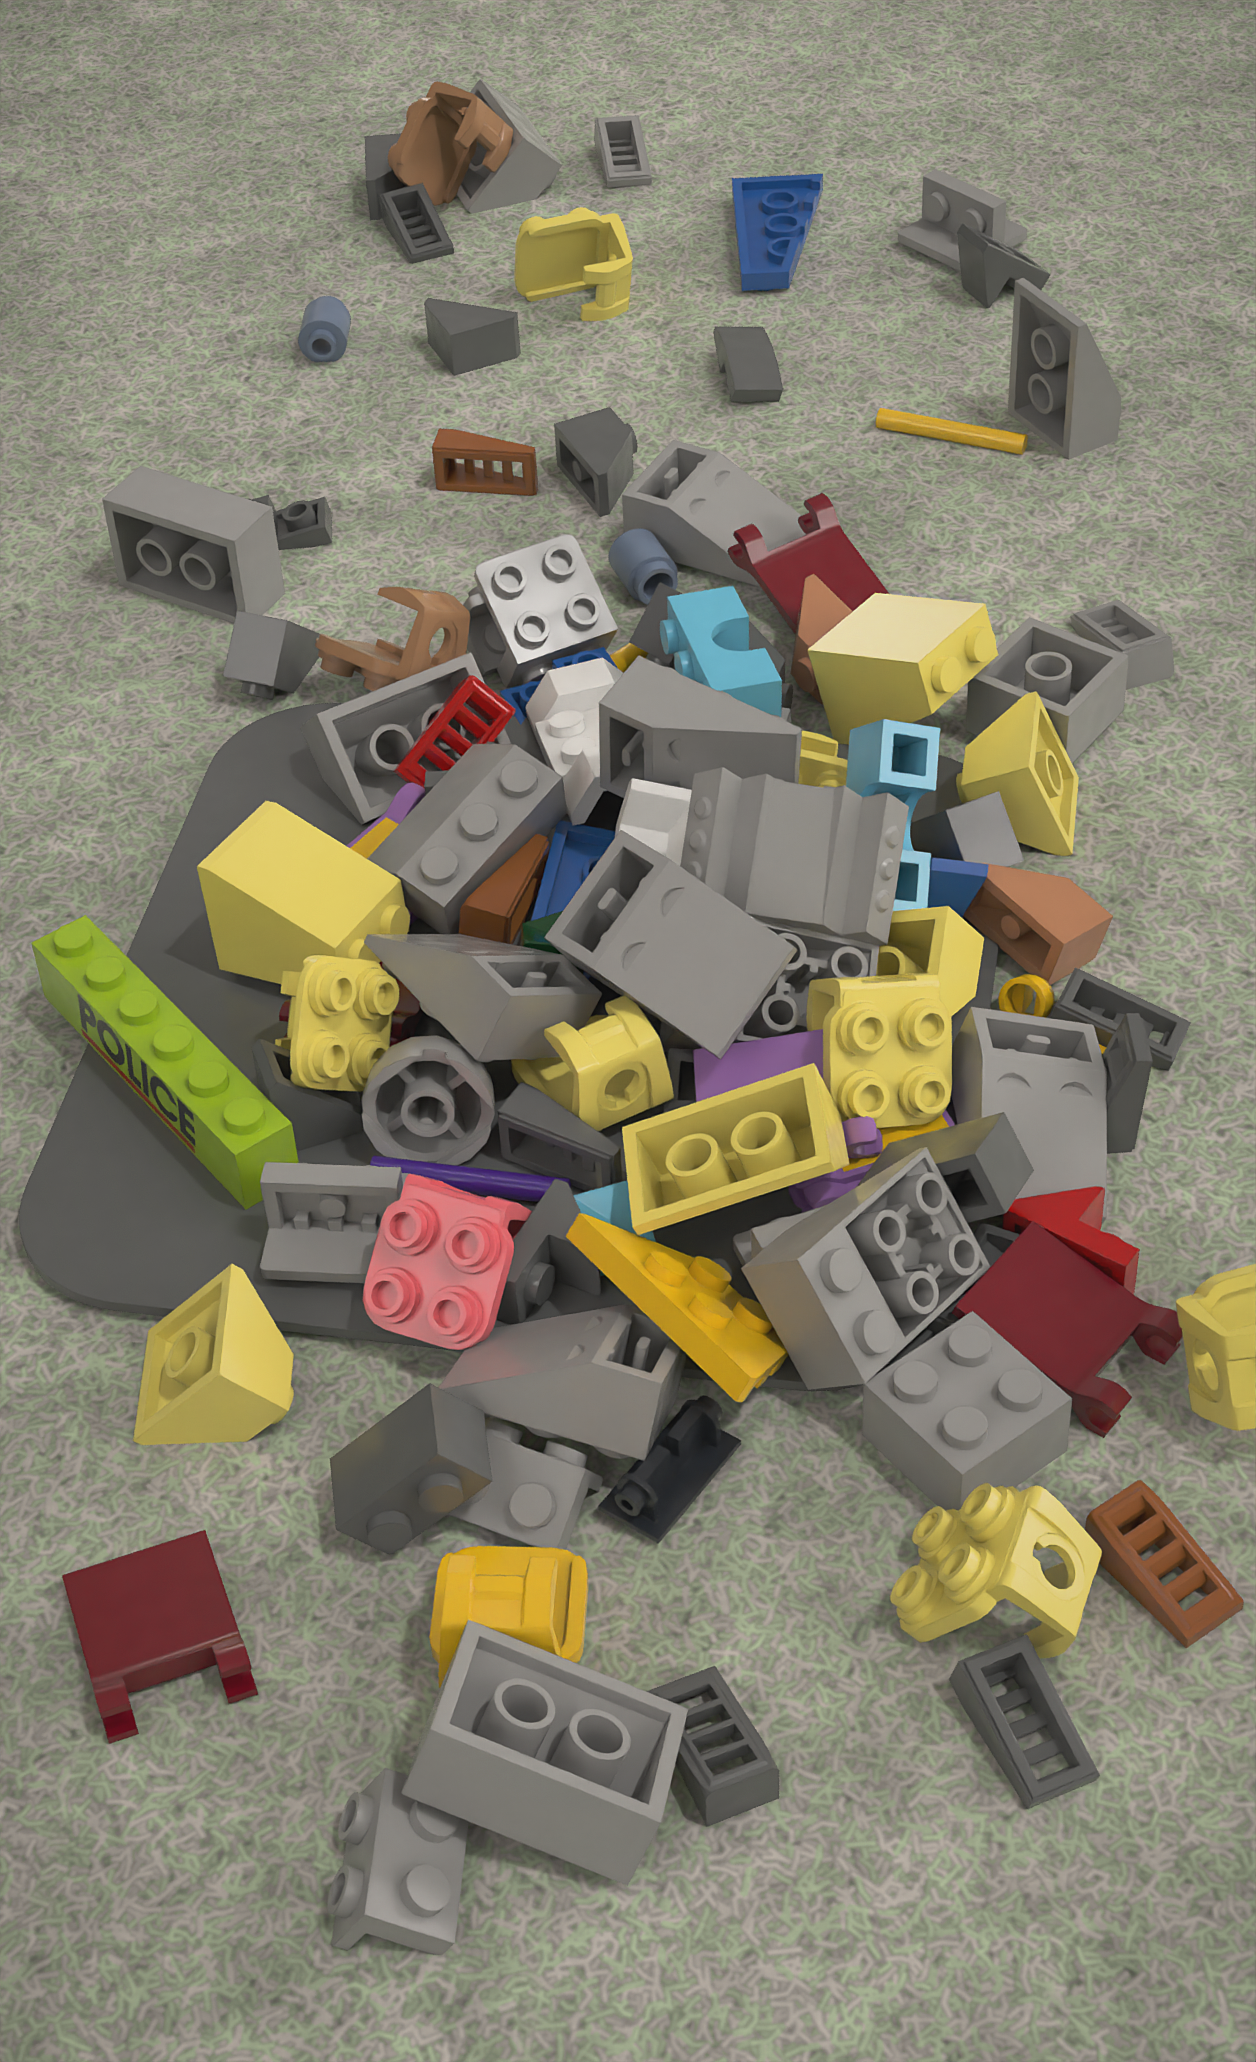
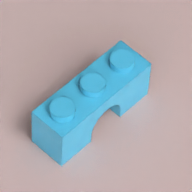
M734 586L668 596V620L660 621V637L665 654L674 655L675 670L685 677L717 691L726 692L733 698L766 713L782 717V680L766 648L749 650V615Z
M882 719L850 730L846 787L861 797L888 792L909 806L893 911L927 908L931 853L914 851L910 838V826L913 811L918 800L925 793L936 791L940 728Z

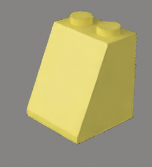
M874 593L808 649V654L833 740L838 741V744H849L851 729L882 719L913 723L932 715L996 658L998 651L986 604Z
M265 801L197 866L220 970L281 984L283 971L302 972L304 968L303 960L312 955L370 960L380 963L381 960L364 943L367 934H407L410 931V915L405 907L402 884L399 878L274 802Z

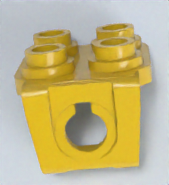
M474 1546L463 1548L455 1553H447L441 1559L437 1570L429 1635L432 1657L439 1664V1688H441L468 1619L572 1662H579L584 1649L589 1586L586 1561L581 1556H576L568 1550L554 1547Z

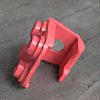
M408 1174L400 1199L389 1205L382 1216L363 1289V1303L367 1315L374 1324L385 1330L446 1349L465 1350L476 1346L480 1341L486 1340L496 1322L514 1254L513 1239L532 1211L516 1202L493 1196L484 1198L454 1188L442 1181L421 1175Z

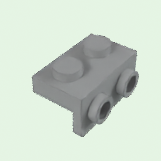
M484 1418L493 1482L455 1508L448 1515L535 1547H554L566 1550L588 1488L599 1492L604 1478L584 1468L588 1455L551 1441H547L543 1453L519 1445L523 1432Z
M384 1768L362 1793H353L344 1807L338 1829L339 1839L346 1841L343 1866L338 1870L332 1882L327 1903L329 1914L335 1915L332 1946L349 1950L366 1933L433 1955H443L455 1944L469 1821L402 1795L401 1792L407 1778L406 1774Z

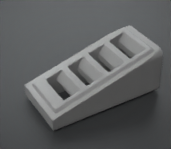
M639 115L595 118L594 143L607 188L652 185V176Z
M1120 600L1086 609L1070 616L1071 626L1080 637L1129 656L1126 690L1168 679L1174 674L1172 638Z

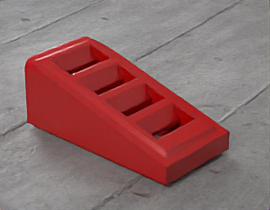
M469 675L459 682L393 772L405 782L415 783L424 788L427 770L417 763L422 756H425L442 771H449L456 763L433 744L437 737L462 757L473 744L493 742L515 714V708L476 676ZM463 704H468L477 713L484 717L488 722H483L469 709H467ZM452 718L476 737L472 743L448 725Z

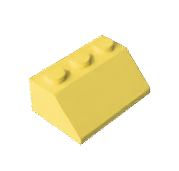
M814 1063L622 1127L632 1227L637 1235L809 1180L849 1165L841 1115Z

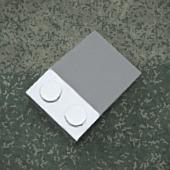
M1025 278L1016 280L1008 413L1068 460L1117 441L1122 412L1121 396L1087 323Z

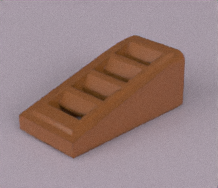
M439 428L432 445L436 489L441 491L537 495L538 478L535 447L461 430ZM456 459H464V464L457 463ZM475 460H483V468L475 467ZM493 461H502V473L494 471ZM512 462L522 463L523 478L513 476Z
M535 834L465 900L460 908L459 934L513 945L522 928V924L525 922L538 897L549 854L548 837Z
M1142 1480L1135 1481L1088 1514L1085 1531L1102 1550L1099 1564L1185 1648L1194 1644L1243 1609L1244 1600L1166 1504ZM1155 1544L1160 1550L1143 1561L1139 1554ZM1176 1567H1179L1184 1572L1165 1586L1159 1581L1160 1578ZM1198 1588H1201L1207 1596L1184 1611L1178 1602Z

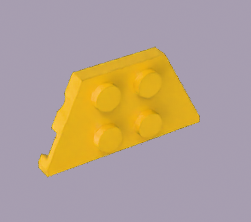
M579 1213L566 1237L736 1402H743L753 1387L759 1388L769 1375L772 1376L781 1367L788 1356V1352L762 1305L754 1300L742 1297L730 1286L731 1275L719 1264L705 1257H691L587 1214Z

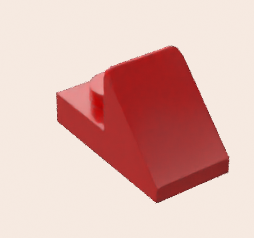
M1093 1186L1015 1199L1008 1211L1003 1214L1002 1229L1021 1234L1034 1221L1132 1294L1135 1293L1140 1249L1124 1242L1114 1234L1101 1231L1105 1188Z

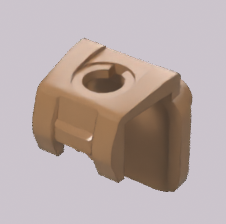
M436 81L432 83L426 97L418 99L409 106L406 114L407 122L401 136L388 152V164L398 179L407 187L423 183L434 206L443 203L449 204L453 201L460 188L471 159L476 152L477 142L487 150L482 164L490 172H496L511 148L513 129L475 94L448 83Z
M406 587L379 588L377 595L418 611L405 648L382 639H377L376 645L361 641L335 639L321 633L315 643V646L319 649L318 656L322 658L321 669L344 677H353V673L356 671L365 676L363 687L375 691L465 655L470 613L454 596L447 592ZM443 628L444 640L442 646L431 658L429 653L431 639L436 631Z

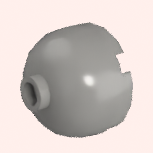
M437 1035L411 1037L389 1047L374 1063L362 1095L364 1131L377 1151L386 1157L437 1161V1163L459 1165L470 1160L486 1144L495 1115L493 1084L491 1076L483 1063L476 1061L459 1042Z

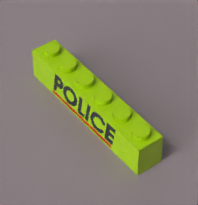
M86 915L31 942L45 998L246 1210L263 1200L260 1180L265 1162L299 1163L292 1123Z

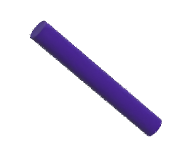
M375 1155L370 1162V1165L377 1167H401L402 1173L421 1175L442 1181L454 1188L475 1195L539 1202L555 1178L567 1182L571 1188L570 1179Z

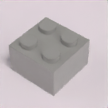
M1029 617L997 648L998 656L968 682L966 731L980 735L1025 694L1037 691L1071 763H1073L1124 711L1129 656Z
M972 1311L873 1376L866 1384H863L862 1435L937 1506L942 1507L944 1510L955 1509L958 1511L969 1494L981 1484L988 1483L992 1487H1016L1064 1454L1068 1447L1072 1398Z

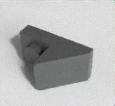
M963 223L957 231L962 287L986 308L992 306L1005 283L1015 288V281L1025 278L1042 290L1051 276L1026 254Z
M554 1179L513 1239L514 1254L496 1320L510 1325L524 1323L535 1305L541 1306L547 1301L555 1281L594 1295H600L602 1291L600 1269L566 1237L576 1217L581 1213L567 1182Z

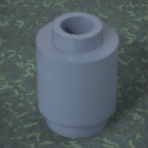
M321 296L310 302L305 308L298 344L302 353L311 361L335 362L345 353L351 326V316L342 301L332 296Z
M642 528L632 529L620 535L613 542L608 555L609 564L634 599L649 604L659 582L676 590L678 585L677 567L651 531Z

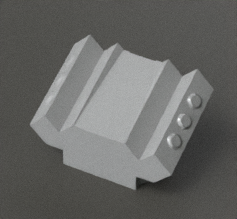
M724 767L695 773L680 867L753 918L879 946L887 945L909 806L888 792L861 797L845 785L839 787L824 786V788L784 782V780L773 778L767 773L741 779Z

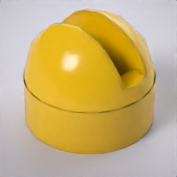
M1020 975L1007 981L1001 988L998 998L1000 1011L1047 1018L1055 1003L1054 991L1047 980L1037 975ZM1035 991L1036 999L1034 1013H1027L1025 1011L1031 1004L1033 994Z

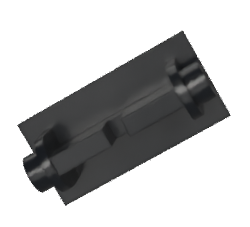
M705 1395L700 1396L697 1400H687L682 1405L680 1411L658 1435L644 1461L638 1459L628 1472L623 1474L616 1486L598 1505V1510L659 1544L741 1445L740 1439L720 1429L719 1418L722 1416L720 1405L714 1399Z

